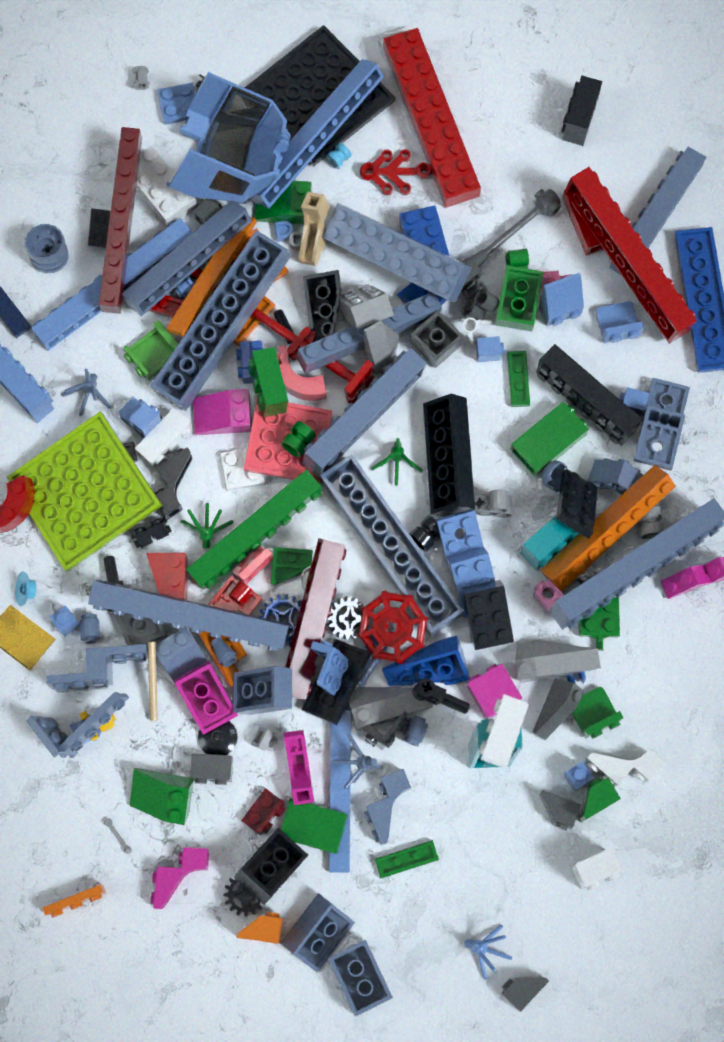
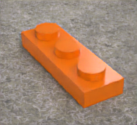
M100 884L42 908L46 916L51 915L54 918L64 914L63 910L67 908L75 910L82 907V902L87 900L95 902L102 899V894H105L106 890L104 885Z

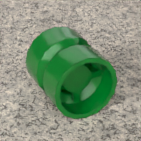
M297 421L290 429L291 434H286L280 443L287 452L300 458L305 452L306 445L313 442L316 438V433L308 425Z

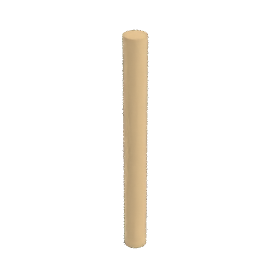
M148 641L150 721H157L155 641Z

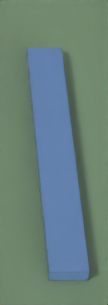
M344 710L337 726L331 724L330 809L348 814L338 854L329 852V873H350V786L348 789H344V786L350 779L351 764H332L331 761L351 760V742L347 736L351 734V710Z

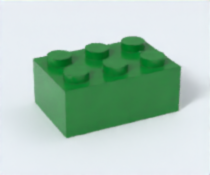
M275 347L252 351L248 370L250 376H254V383L252 384L254 393L258 394L257 405L259 412H263L264 417L286 413L289 400Z

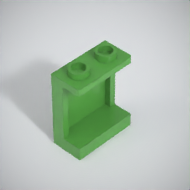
M159 320L153 324V330L129 348L127 346L123 347L125 359L129 364L133 362L138 375L141 378L144 376L148 381L161 371L179 344Z

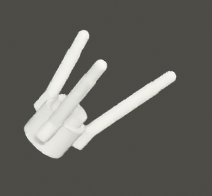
M471 317L467 319L460 318V321L463 322V329L468 333L471 345H474L473 333L478 331L479 325L493 323L492 320H476Z

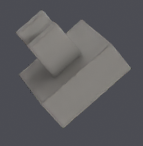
M259 727L251 745L264 751H272L273 749L268 744L270 740L277 742L278 739L273 736L274 732Z

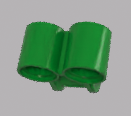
M527 248L509 250L505 254L506 265L528 269L529 254Z

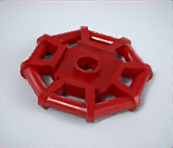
M385 590L369 604L362 606L360 629L357 635L368 648L373 659L402 664L404 660L420 648L423 649L425 646L424 637L428 616L424 615L411 594L403 595L390 593ZM390 601L403 602L400 608L390 607ZM383 603L384 608L376 614L373 610ZM408 606L417 618L411 619L405 611ZM369 616L372 617L374 621L371 630H367ZM390 622L392 624L396 623L395 632L388 630ZM413 624H418L416 638L411 636ZM370 635H373L379 643L377 647L370 639ZM407 641L412 643L406 650L401 651L400 646ZM384 646L394 648L395 654L382 652Z

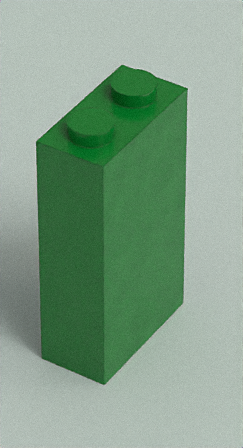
M563 401L511 444L510 450L536 477L548 463L557 460L584 438L589 430L587 428L588 425L582 418L579 419L575 415V410L572 406L566 405Z

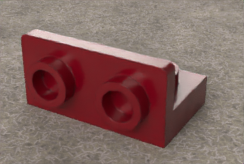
M265 788L241 821L260 836L262 833L267 834L273 826L271 821L275 816L279 818L285 810V807H283L285 802Z

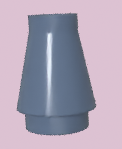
M215 638L211 642L220 665L229 667L236 662V652L222 638Z

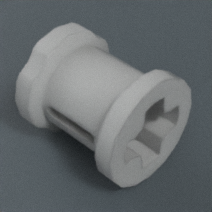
M145 66L134 67L132 69L135 75L134 88L137 90L148 89V68Z

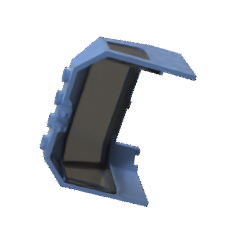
M208 72L188 107L186 125H181L179 133L199 141L197 151L189 149L172 181L167 182L166 185L196 198L243 203L268 187L273 179H277L280 172L278 166L283 158L280 154L287 151L291 136L288 129H286L287 120L273 100Z

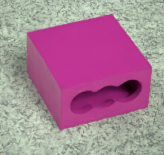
M503 664L490 666L486 669L487 672L481 676L479 674L474 675L467 684L468 690L485 719H491L497 715V712L493 710L497 699L502 700L503 695L522 700L521 694Z

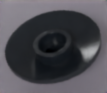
M230 721L204 735L201 730L198 732L199 746L206 754L228 755L237 744V730ZM215 733L221 734L219 740L213 738Z

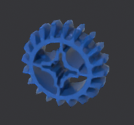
M288 594L284 595V599L277 595V601H274L272 597L269 598L270 605L264 602L263 605L266 610H259L264 616L258 617L269 619L270 614H272L276 621L281 622L279 617L283 619L287 617L290 624L288 630L292 632L286 638L287 645L290 647L295 630L292 618L296 611L299 613L302 600H298L295 603V596L288 600ZM281 606L291 607V609L285 612H280L276 608Z

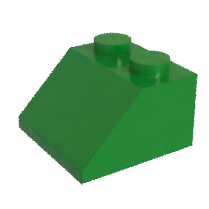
M599 777L588 785L590 788L585 792L579 818L581 823L621 799L608 777L604 780L602 777Z

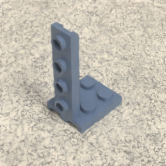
M114 692L70 736L58 728V722L52 717L31 715L26 722L53 757L60 755L61 758H66L69 755L70 758H74L78 754L77 751L83 747V743L87 739L92 738L101 725L109 722L111 715L115 711H119L125 706L129 696L126 693Z

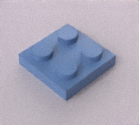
M193 82L157 89L165 125L187 121L188 116H186V112L195 97Z

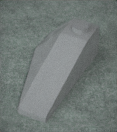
M379 321L364 329L365 358L373 363L372 368L375 375L379 373L384 374V369L390 363L393 365L399 344V334L396 331L394 332L392 328H389L383 321Z

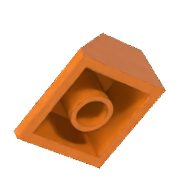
M266 912V916H259L237 934V938L281 944L284 919L279 918V913Z

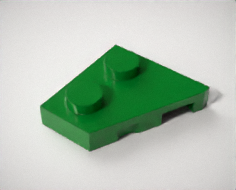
M274 547L271 585H276L301 575L303 570L312 564L313 550Z

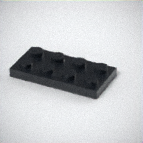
M566 468L561 475L556 519L589 539L594 532L598 488L592 482L584 480L576 472H571Z
M335 639L332 647L338 649L340 653L349 659L348 668L341 678V686L335 695H330L317 685L318 674L301 710L337 726L371 653Z

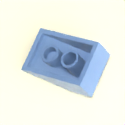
M580 272L544 285L539 309L547 326L552 324L553 326L559 325L563 320L569 318L576 319L582 314L584 301Z

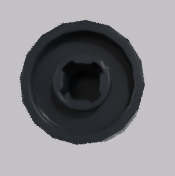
M430 515L421 522V527L417 526L409 533L417 546L425 552L434 545V540L439 541L441 539L436 519Z

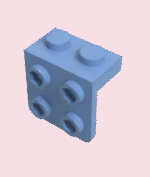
M631 301L598 307L596 310L604 344L638 338L644 330L643 322L637 321Z
M313 641L310 649L325 660L317 679V685L330 695H335L341 686V678L348 668L349 659L340 653L338 649L332 647L331 643Z

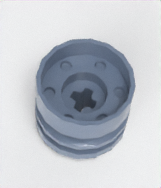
M39 224L27 233L25 247L35 269L46 274L55 273L67 264L69 252L60 229L51 224Z

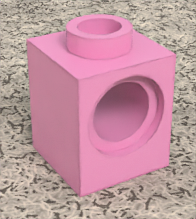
M550 579L545 583L541 581L534 587L536 590L533 594L534 598L548 612L555 601L564 596ZM548 590L552 593L553 597L547 599L543 596L542 592Z

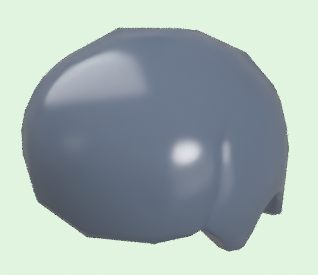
M558 460L548 463L542 472L543 484L547 488L559 492L561 475L567 466Z

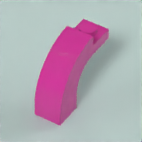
M304 730L285 732L283 734L294 805L314 802Z

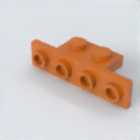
M206 631L198 633L213 657L215 664L224 675L225 680L233 687V673L239 672L235 664L247 655L241 643L228 640L229 637L221 635L222 640L236 652L237 657L234 664L229 667H223V665L219 664L214 648L211 645V642L216 637L209 636L210 632Z

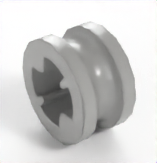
M298 231L291 233L289 244L292 249L300 250L301 243L298 244L297 242L294 244V239L297 238L298 240L300 238L301 240L303 233Z

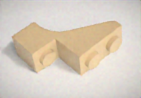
M307 192L301 206L304 214V229L298 260L303 264L317 266L327 243V240L322 237L326 230L324 221L330 210V205L325 195Z

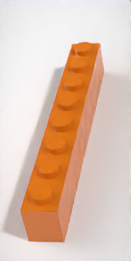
M656 465L649 469L595 519L594 532L589 539L579 534L540 570L547 580L550 579L562 592L676 487L670 476Z

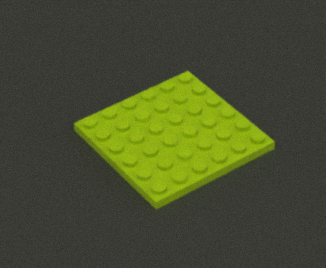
M101 411L7 476L9 482L22 475L32 479L35 495L29 514L67 572L163 506Z

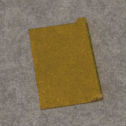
M9 605L0 616V648L30 671L56 639L12 605Z

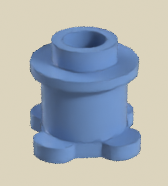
M188 276L186 280L177 285L175 291L180 298H186L194 283Z

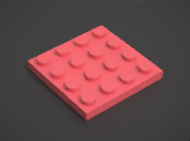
M256 401L243 471L294 480L307 469L320 484V478L318 479L302 464L304 456L302 455L300 458L293 456L282 447L280 442L286 434H291L290 429L297 421L308 425L316 433V438L313 440V443H315L319 439L318 435L325 428L327 430L330 428L332 411L288 402L286 413L264 417L263 412H259Z

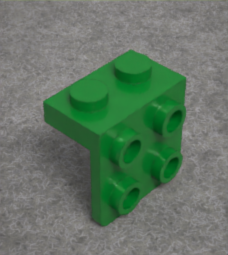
M597 687L582 695L577 708L572 712L585 739L589 737L595 739L603 734L602 730L608 727L612 730L620 726V721L624 718L620 711L616 712L603 687Z

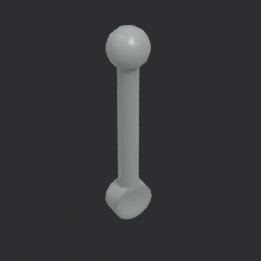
M109 818L105 819L104 824L112 830L124 847V852L130 854L132 848L127 846L112 825L113 821Z

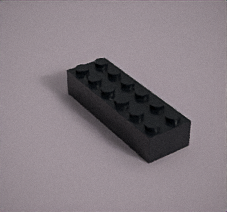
M554 344L539 359L536 371L537 376L543 382L547 381L554 392L562 394L569 405L577 407L584 418L593 421L599 431H604L608 434L609 439L613 443H618L622 446L634 434L642 418L560 347Z
M451 393L423 403L430 513L441 517L475 509L467 398Z

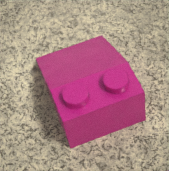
M249 389L226 390L196 397L193 400L195 435L251 432Z
M210 660L174 679L176 687L203 735L238 716V713H233V704Z

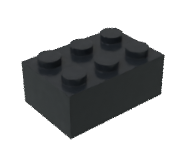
M581 75L580 81L575 82L573 94L570 98L561 133H564L563 141L584 146L603 81Z
M501 580L463 587L462 593L474 649L479 650L513 643L514 638L505 587Z
M278 827L234 876V879L265 905L303 863L308 854Z

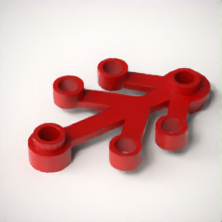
M385 149L382 151L381 156L373 163L367 162L360 167V176L367 181L373 180L382 189L383 195L389 196L392 194L393 187L380 177L387 176L400 188V193L407 196L411 192V186L398 176L417 175L419 178L426 179L431 174V166L426 162H421L417 165V168H397L400 164L408 162L411 158L410 151L403 149L400 155L386 168H379L384 162L392 160V152ZM389 154L390 157L386 158L384 155ZM424 170V171H426L427 173H426V174H422V173H420V172ZM366 171H371L372 173H371V174H366L365 172H366ZM388 187L390 190L385 191L384 188ZM407 187L409 190L403 191L402 188Z

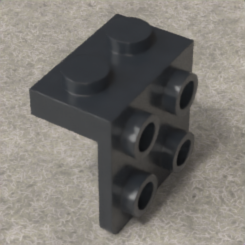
M404 711L385 736L368 724L364 729L365 741L372 747L378 746L381 750L385 747L389 748L395 741L396 732L399 731L401 733L407 726L408 713Z

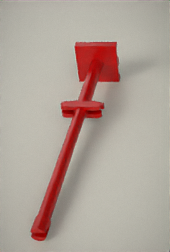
M197 268L190 276L197 280L203 271ZM257 308L251 315L292 343L288 347L287 353L294 361L297 360L298 349L313 343L316 332H311L309 327H305L297 336ZM366 360L356 374L338 361L325 365L326 368L348 382L344 389L348 404L351 402L355 403L358 400V395L364 389H367L375 379L373 375L374 369L372 368L373 363Z

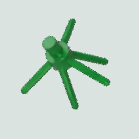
M396 438L394 447L391 448V453L371 467L373 471L380 466L382 467L390 459L395 461V486L398 485L400 461L405 460L412 468L414 467L419 472L423 471L422 468L404 454L399 438Z
M209 503L205 505V527L200 526L190 509L187 512L195 526L185 520L181 521L182 524L199 533V539H202V548H210V539L213 538V534L233 524V520H230L214 529L222 513V510L219 509L209 527Z

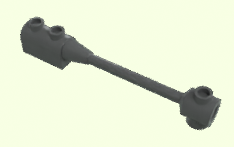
M540 189L534 196L536 198L534 201L535 208L487 248L463 260L461 257L456 259L472 267L460 294L480 278L481 269L479 267L492 252L539 213L553 216L560 210L562 206L560 198L552 189L546 191Z

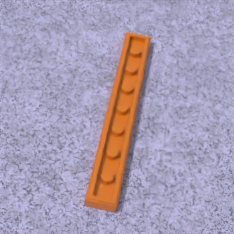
M250 217L252 222L214 253L166 329L169 333L182 337L187 333L257 223L255 218Z

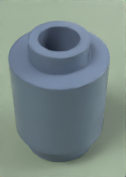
M84 614L81 616L80 637L86 644H94L101 638L100 622L96 614Z
M417 715L414 718L410 717L403 735L405 737L404 742L417 747L422 743L429 725L425 723V718Z

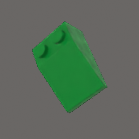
M293 181L270 208L256 203L254 216L256 222L274 223L288 221L291 224L304 225V214L301 206L307 192H312V182Z
M506 265L495 325L533 331L544 271Z
M134 768L129 806L164 822L185 825L190 812L194 778Z

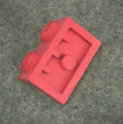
M260 546L256 551H252L233 570V574L240 581L248 584L273 560L272 553L267 548L264 549Z

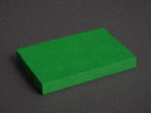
M289 799L281 830L295 843L338 854L348 814L308 803L294 805L293 799Z

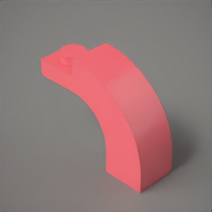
M286 345L279 346L277 358L286 391L296 398L307 401L327 399L323 375L314 377L299 376L292 370L289 364Z

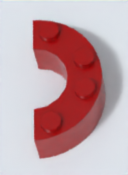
M22 475L6 483L7 496L0 506V533L16 528L29 515L35 495L34 484L31 478Z

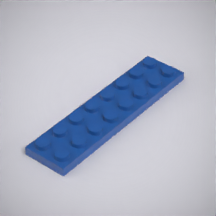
M713 228L675 231L674 235L686 306L694 312L697 320L691 328L698 373L724 370V290Z

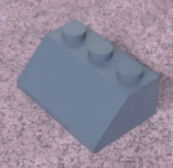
M318 893L280 943L310 968L318 972L355 922Z

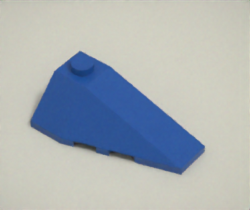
M457 636L439 640L416 651L404 660L402 664L394 662L382 668L389 686H409L419 683L424 678L431 679L434 683H444V685H453L470 679L463 649Z

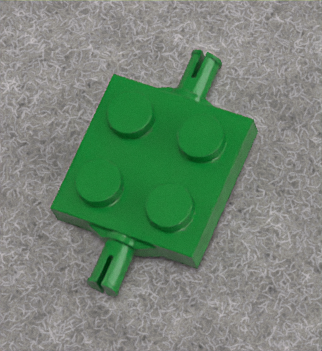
M617 597L612 599L611 603L604 608L599 606L589 618L585 619L583 617L579 621V637L596 639V649L598 651L604 650L603 639L620 637L619 598Z

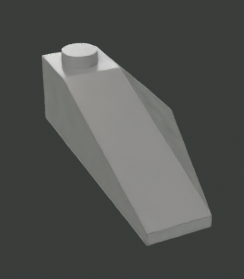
M540 640L517 644L515 658L518 680L524 683L601 669L599 652L596 648Z
M363 687L354 690L348 702L357 731L364 730L368 724L376 726L398 719L404 711L410 715L432 708L433 704L427 701H418L413 696V688Z

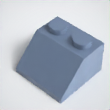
M183 627L156 645V655L173 682L175 678L207 661L186 627Z

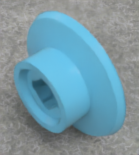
M24 571L18 575L15 587L16 601L19 606L25 605L28 599H34L37 589L35 580H30L28 574Z

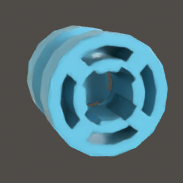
M338 143L335 146V150L330 151L326 158L333 167L339 169L343 165V161L348 160L352 154L344 144Z

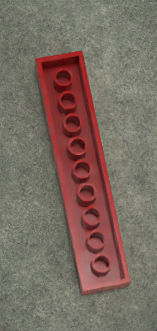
M418 27L383 38L384 53L427 163L431 166V173L445 208L480 197V183Z
M587 167L572 176L564 191L565 195L668 344L688 333L697 322L694 312L688 309L683 296L677 293L671 279L667 278L663 273L662 266L656 263L652 257L651 250L645 247L639 233L635 232L631 227L630 220L624 217L618 203L612 200L609 190L599 181L598 174L592 171L590 167Z

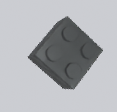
M439 310L410 334V343L435 368L462 346L464 336Z

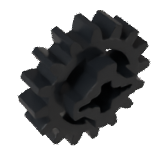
M229 878L231 885H225L228 893H224L223 896L228 897L229 900L225 904L232 905L229 909L231 912L236 909V915L239 916L241 912H244V916L248 917L250 911L253 915H256V908L259 910L263 909L260 901H257L255 905L250 907V902L255 898L252 894L247 897V900L243 896L236 895L243 893L245 888L241 885L238 890L233 891L235 885L239 882L236 879ZM233 898H238L242 902V908L235 904Z

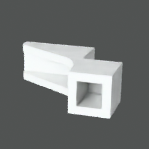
M650 749L635 760H624L597 753H592L585 759L590 770L595 773L598 771L604 776L603 780L608 777L615 787L621 783L631 770L634 771L633 775L638 780L648 782L665 763Z

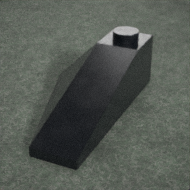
M339 270L303 276L311 332H316L313 342L335 333L342 289Z

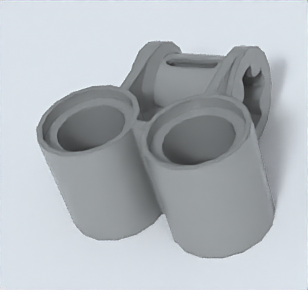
M492 490L490 494L476 495L474 497V510L480 516L494 515L498 518L512 516L511 496L507 495V491Z

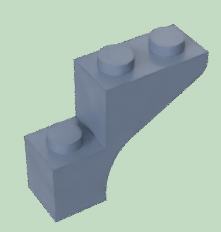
M404 769L381 778L380 789L382 794H387L388 797L367 805V811L364 812L367 822H372L375 830L371 832L375 842H380L381 845L386 844L389 839L392 807L395 800L402 793L411 790Z

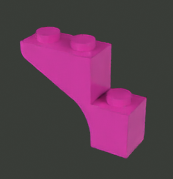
M718 557L704 565L690 566L661 580L667 599L712 583L724 581V557Z
M183 847V852L179 853V864H182V868L157 867V871H153L152 883L155 884V892L151 893L150 903L154 905L153 909L165 908L186 875L198 870L208 871L209 849Z

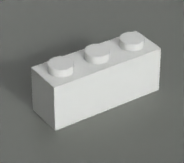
M173 408L136 446V453L151 467L155 468L161 461L166 459L165 456L170 451L173 452L178 447V442L183 437L186 438L190 435L193 428L191 421L177 409Z
M503 695L502 700L497 699L493 710L497 712L495 720L490 719L486 730L490 735L487 741H482L479 753L483 754L481 760L505 769L507 768L529 703L507 695Z

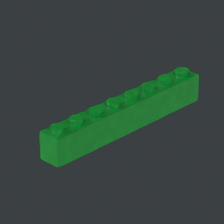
M306 469L186 570L203 590L206 588L210 589L217 583L216 580L221 575L226 576L232 570L231 567L233 565L243 562L251 550L256 551L262 545L261 542L263 540L273 537L281 525L286 526L291 522L292 516L296 513H302L310 501L314 502L320 498L323 491L321 485Z

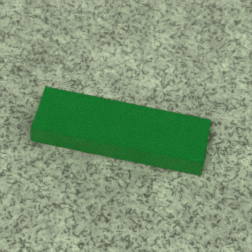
M508 351L507 361L511 407H529L530 392L526 351Z
M433 840L375 858L381 879L439 860Z

